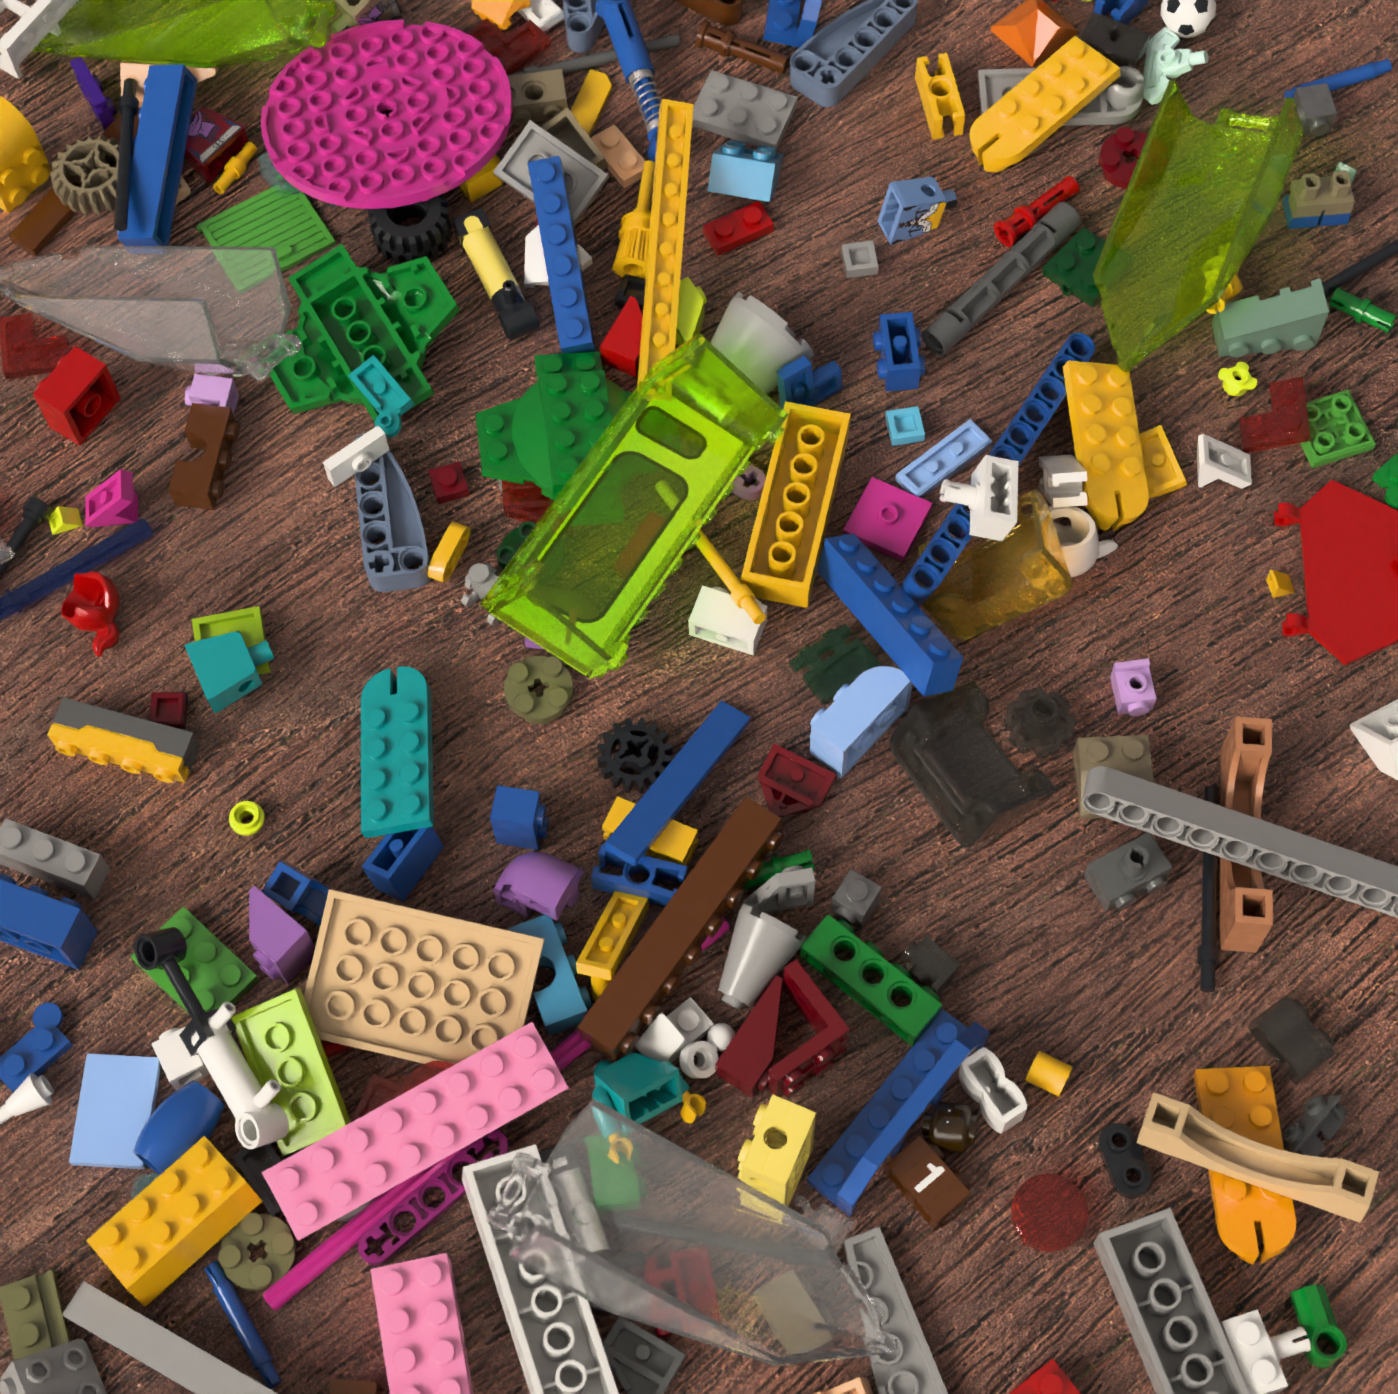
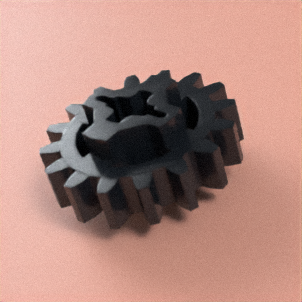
M626 718L625 727L621 728L620 725L614 723L613 734L608 732L602 734L603 741L606 744H598L597 746L598 754L602 755L597 758L598 767L604 768L602 770L604 780L613 777L612 787L614 789L622 783L625 785V791L628 794L633 786H637L639 792L644 793V785L649 783L651 786L656 781V778L665 770V767L672 761V757L669 755L673 754L672 744L666 743L668 741L666 731L657 734V723L654 722L648 728L645 727L644 718H640L638 725H633L631 719ZM619 745L620 751L614 754L615 758L612 759V753L615 747ZM658 752V759L652 767L650 760L656 757L655 753ZM634 753L637 757L640 756V755H641V757L636 758L634 755H630V754Z

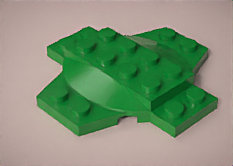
M343 244L288 277V280L302 301L297 311L300 316L298 326L294 331L288 330L261 361L293 414L343 401L350 404L364 405L375 422L379 413L348 377L351 372L372 355L378 359L414 402L415 405L413 407L435 394L421 368L425 361L428 346L456 316L460 308L427 256L388 267L386 273L380 274L371 272L366 267H357Z
M600 351L535 355L534 365L537 382L522 397L477 412L475 416L482 476L523 485L526 481L534 482L542 489L541 493L544 496L552 499L555 524L643 404L636 402L637 393L624 391L614 382L605 378ZM656 411L648 412L639 424L640 431L681 453L677 424ZM624 456L613 467L611 463L602 471H609V473L570 527L622 524L624 514L621 493L628 488V483L634 475L640 474L643 477L660 471V469L635 456Z

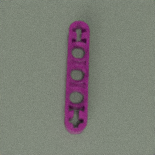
M494 1130L464 1147L367 1230L358 1243V1252L363 1261L372 1266H381L387 1263L466 1195L463 1183L453 1178L454 1168L460 1163H477L476 1159L469 1154L473 1151L476 1152L478 1157L486 1150L484 1143L487 1140H490L492 1143L498 1140L501 1142L498 1145L500 1153L496 1156L509 1153V1144L505 1135L498 1130ZM488 1153L482 1158V1161L496 1156L493 1153ZM431 1188H440L445 1193L444 1202L438 1207H428L424 1203L425 1193ZM406 1212L413 1214L416 1218V1224L411 1231L402 1233L396 1230L395 1220L400 1214ZM388 1225L392 1235L400 1241L393 1245L389 1238L382 1245L384 1253L378 1257L375 1253L368 1256L366 1254L370 1250L368 1242L372 1239L377 1243L383 1240L387 1235L382 1229Z

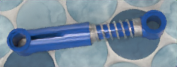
M596 0V12L604 19L625 81L632 86V90L635 92L634 97L638 99L637 104L640 106V112L643 114L642 119L646 121L645 127L648 132L649 146L647 156L649 160L655 162L659 108L662 98L657 96L659 91L655 89L656 83L652 82L655 69L630 0Z

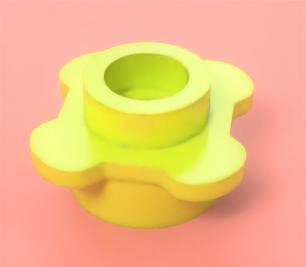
M1238 362L1232 368L1220 369L1218 378L1223 381V389L1229 395L1241 396L1248 390L1256 388L1257 380L1250 375L1248 364Z

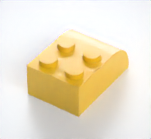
M1 96L0 208L9 214L13 209L21 205L26 197L39 185L47 181L52 170L33 127L15 106Z

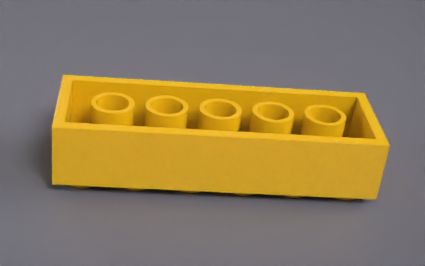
M785 401L741 575V583L748 585L755 594V598L808 608L849 437L851 414Z

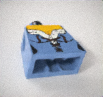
M933 177L890 182L878 217V223L889 244L894 245L935 230L940 223L943 211L957 206L956 194L952 189L942 191Z

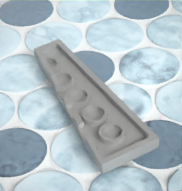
M880 1227L844 1240L845 1252L877 1394H948Z

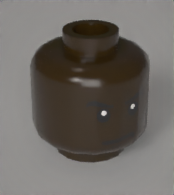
M938 1101L933 1106L932 1113L924 1112L922 1135H928L929 1142L937 1145L941 1151L963 1153L968 1148V1145H974L977 1115H972L971 1108L966 1104Z

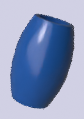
M196 1081L187 1083L165 1099L149 1117L141 1130L133 1153L157 1174H162L203 1136L209 1140L220 1120L224 1104Z

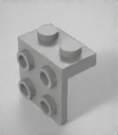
M75 1339L13 1360L0 1378L1 1394H107L88 1345L83 1339Z

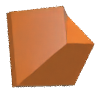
M1026 0L991 26V31L1032 67H1035L1078 33L1077 29L1043 0Z

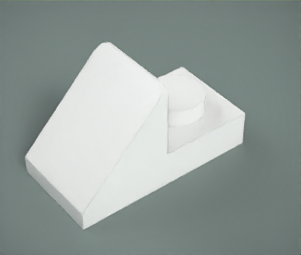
M1205 434L1199 435L1197 446L1198 487H1203L1217 479L1241 489L1251 485L1250 454Z
M690 997L668 1016L660 1013L640 1037L635 1048L641 1055L672 1063L680 1057V1053L686 1044L699 1041L708 1033L714 1023Z

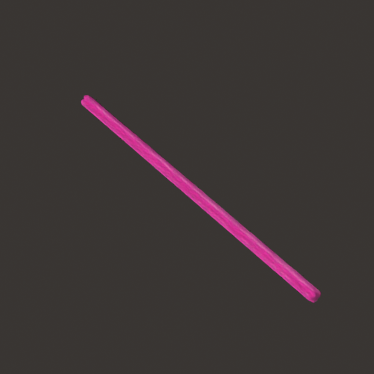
M722 916L723 923L719 931L713 937L708 936L701 945L702 952L729 929V923L724 916ZM577 1029L549 1053L559 1071H562L588 1049L591 1044L581 1038ZM461 1150L379 1195L263 1293L264 1300L273 1310L280 1309L357 1244L367 1230Z

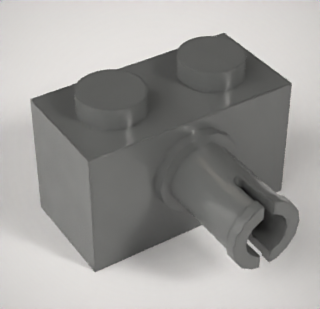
M1147 832L1089 863L1084 873V878L1106 912L1116 906L1121 910L1137 900L1136 896L1148 890L1149 893H1154L1168 883L1167 878L1172 870V865L1151 833Z

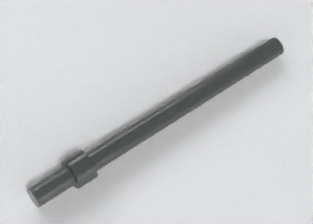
M672 34L645 41L648 53L680 46L678 34ZM611 49L537 68L535 65L524 67L521 72L508 74L507 76L562 69V73L566 74L618 61L615 50Z

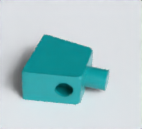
M238 631L184 645L207 701L214 713L221 711L260 687L262 681L256 667L275 659L267 640L247 648L241 633Z

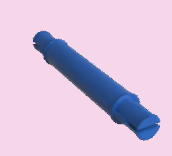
M1389 59L1373 63L1368 62L1349 70L1302 83L1291 90H1286L1285 99L1287 103H1292L1296 88L1327 83L1331 92L1362 81L1374 79L1376 76L1390 72L1392 65Z
M219 1261L209 1264L208 1267L204 1268V1271L214 1286L212 1291L216 1294L254 1366V1370L259 1371L267 1388L272 1389L278 1386L282 1379H280L272 1364L273 1357L270 1356L232 1285V1281L226 1278Z

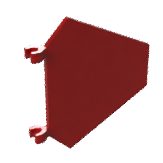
M1332 479L1301 508L1291 503H1279L1278 512L1273 513L1274 525L1285 527L1295 523L1300 524L1307 617L1298 613L1286 614V621L1281 623L1282 636L1293 637L1309 633L1344 666L1398 643V563L1393 558L1394 555L1398 554V510Z

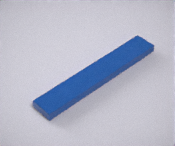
M720 701L606 840L605 849L631 865L636 866L750 723V716Z

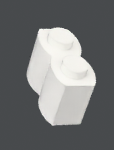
M983 1047L967 1057L959 1069L960 1083L964 1091L973 1100L980 1103L981 1113L988 1125L996 1132L1002 1134L1023 1120L1027 1110L1025 1097L1016 1084L1005 1078L1001 1062L990 1050Z

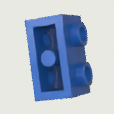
M913 313L880 314L878 331L873 332L874 351H880L881 359L877 360L878 379H884L886 392L918 389L920 376L925 375L924 356H919L918 347H921L920 329L914 326Z

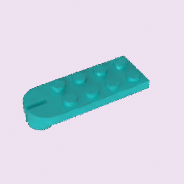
M397 667V678L390 668L377 673L366 683L361 694V833L365 838L434 826L431 688L424 676L418 670L411 667Z

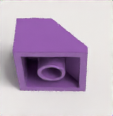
M256 886L249 890V940L256 951L253 957L261 964L259 966L261 970L272 980L275 981L280 977L289 985L313 959L315 946L307 930Z

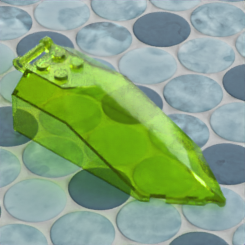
M80 0L58 22L62 33L57 37L49 32L32 51L164 65L184 64L186 67L197 68L246 64L258 60L268 61L278 54L284 52L294 53L307 45L318 48L325 46L328 39L327 27L330 18L335 14L336 3L333 0ZM317 17L315 27H311L313 18Z
M1169 80L1093 273L1095 285L1099 289L1102 302L1100 303L1112 346L1116 350L1119 362L1117 364L1122 371L1127 372L1205 310L1218 302L1274 213L1304 133L1294 98H1286L1280 116L1274 115L1272 118L1242 114L1234 112V109L1223 107L1216 124L1209 125L1192 115L1179 90L1177 81ZM1231 125H1235L1241 127L1267 130V132L1262 133L1230 127Z

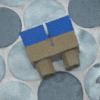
M1336 171L1332 177L1319 178L1314 173L1303 174L1301 179L1291 180V194L1285 195L1282 202L1288 229L1316 227L1318 222L1319 226L1348 224L1355 201L1347 171Z

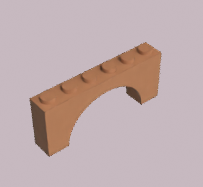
M1235 716L1220 750V806L1261 819L1265 776L1272 754V719ZM1220 857V950L1256 953L1273 926V890L1265 889L1261 871Z

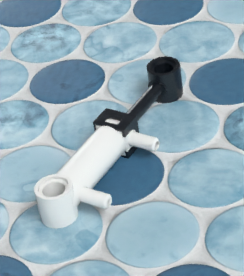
M170 927L138 936L134 947L138 963L145 970L159 968L166 972L192 1018L179 1036L191 1056L200 1055L236 1119L235 1131L239 1142L247 1149H255L285 1138L289 1127L288 1118L281 1106L276 1103H270L280 1091L281 1086L276 1080H269L263 1088L259 1084L231 1035L236 1030V1026L231 1019L236 1012V1008L232 1003L225 1002L220 1008L205 1012L178 965V963L184 960L187 951L183 934L179 929Z

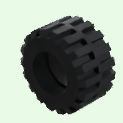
M442 194L428 201L392 209H368L369 223L375 246L379 252H382L384 258L387 260L393 258L395 264H401L402 262L412 261L425 256L428 259L432 258L435 260L439 257L438 251L444 252L448 247L447 242L451 240L452 226L448 204L445 196L443 197ZM407 218L423 219L420 223L413 226L397 225Z

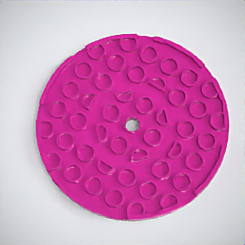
M387 20L366 23L359 27L355 26L330 35L331 41L315 49L312 46L305 49L289 62L276 77L269 88L270 96L267 103L262 107L261 132L267 154L280 175L295 188L318 200L343 207L392 209L428 201L459 186L479 172L493 158L507 136L513 115V99L510 82L501 62L496 56L493 57L484 49L482 42L471 35L446 25L425 21L422 26L405 25L404 20ZM386 110H393L389 113L390 117H386V114L381 113Z

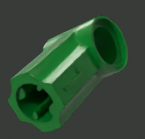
M1324 1284L1310 1285L1292 1291L1290 1298L1299 1325L1307 1333L1303 1338L1304 1340L1309 1338L1311 1350L1304 1352V1354L1313 1366L1328 1368L1344 1354L1347 1342L1345 1335L1337 1327ZM1318 1338L1326 1339L1332 1344L1334 1350L1332 1355H1327L1319 1350L1317 1346Z

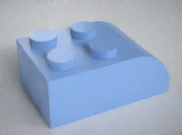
M879 666L868 669L860 674L850 686L844 684L835 694L834 702L827 710L821 708L810 722V754L842 779L909 708L912 682L900 669Z

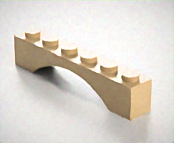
M1154 1092L1137 1140V1144L1361 1223L1370 1207L1379 1171L1342 1158L1302 1155L1258 1143L1218 1125L1191 1105Z

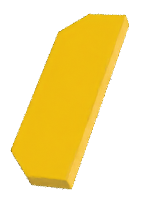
M592 69L589 70L570 110L589 137L612 91V84L607 75Z

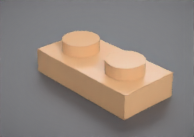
M615 124L591 137L592 141L604 155L609 166L607 169L624 189L641 179L645 160Z

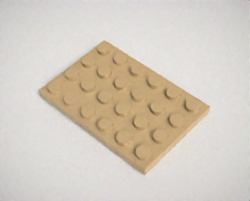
M329 889L304 999L320 1040L448 1069L525 1026L545 938Z

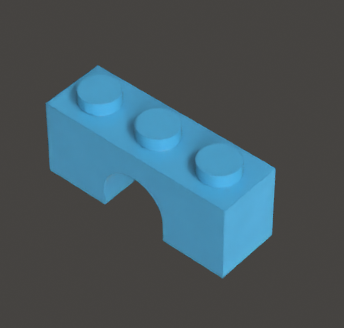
M542 915L510 927L509 930L545 938L539 966L551 969L555 973V978L550 986L533 994L548 1037L578 1026L588 1013L587 1009L592 1007V1003L586 987L579 989L576 983L575 976L580 974L577 973L576 960L573 954L566 956L562 944L568 941L561 922L554 924L552 918Z

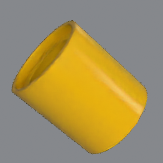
M1039 1050L1025 1081L1059 1097L1073 1066Z

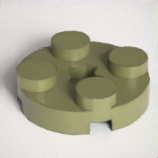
M532 656L509 667L508 676L504 683V694L511 712L524 718L528 723L546 724L557 720L563 715V711L573 700L574 688L572 677L568 669L562 665L561 660L554 656ZM538 683L548 687V689L543 690V696H536L535 692H529L530 688H533Z
M249 1213L223 1237L219 1261L227 1277L241 1289L250 1292L266 1290L295 1267L297 1262L295 1238L290 1228L279 1218H273L270 1214ZM265 1243L264 1250L268 1253L267 1257L264 1260L258 1258L255 1262L250 1261L252 1257L250 1249L252 1246Z

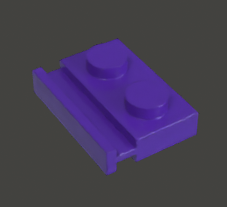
M80 56L71 60L70 64L74 69L73 72L83 95L105 131L114 121L112 116L117 114L109 96L104 97L102 94L104 89L97 75H91Z

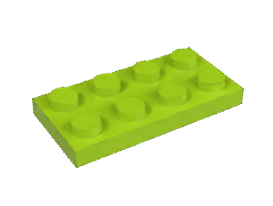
M301 988L293 989L231 1017L236 1026V1033L247 1063L261 1087L263 1088L269 1080H276L281 1086L280 1091L270 1103H276L281 1106L288 1118V1133L285 1138L277 1141L282 1157L304 1149L351 1123Z

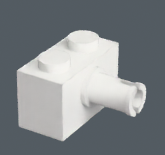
M985 455L971 474V485L947 479L943 481L940 494L944 495L940 496V501L968 505L970 509L969 535L1003 541L1017 523L1019 461Z
M1258 1309L1220 1322L1250 1394H1277L1281 1392L1288 1384L1279 1360L1311 1350L1309 1338L1293 1343V1341L1302 1339L1303 1336L1307 1335L1302 1326L1270 1337L1267 1334Z

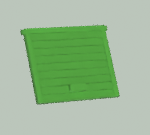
M287 180L196 226L198 233L202 231L240 293L336 245L335 239L305 194Z

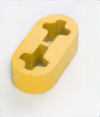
M455 521L448 526L429 563L427 572L429 578L442 583H446L450 579L468 544L471 533L470 527Z

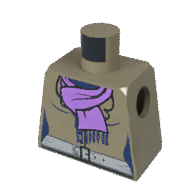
M336 0L335 2L342 16L331 25L334 33L366 23L396 20L403 14V11L397 0Z

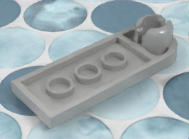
M1120 67V77L1062 126L1114 125L1132 120L1141 108L1145 84H1143L1144 76L1133 67ZM1036 68L978 70L980 116Z

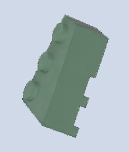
M1321 278L1312 280V287L1291 292L1290 287L1279 289L1280 295L1259 300L1257 295L1225 304L1224 310L1222 312L1218 310L1217 314H1214L1212 329L1219 357L1231 356L1238 358L1253 353L1273 354L1282 350L1295 349L1297 351H1304L1311 347H1316L1329 314Z

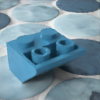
M732 140L727 141V145L722 144L713 152L708 192L767 202L772 200L784 154L776 153V148L769 146H758L757 150L745 148V143Z

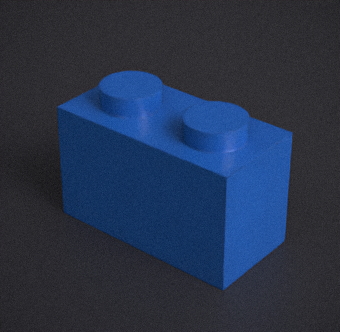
M497 785L490 816L497 844L539 849L540 839L547 838L549 829V818H546L547 806L542 805L539 791Z
M433 827L388 834L384 836L362 865V868L377 890L404 902L442 851L444 845Z

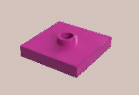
M872 477L846 523L843 535L855 534L864 545L904 562L932 509L933 503Z

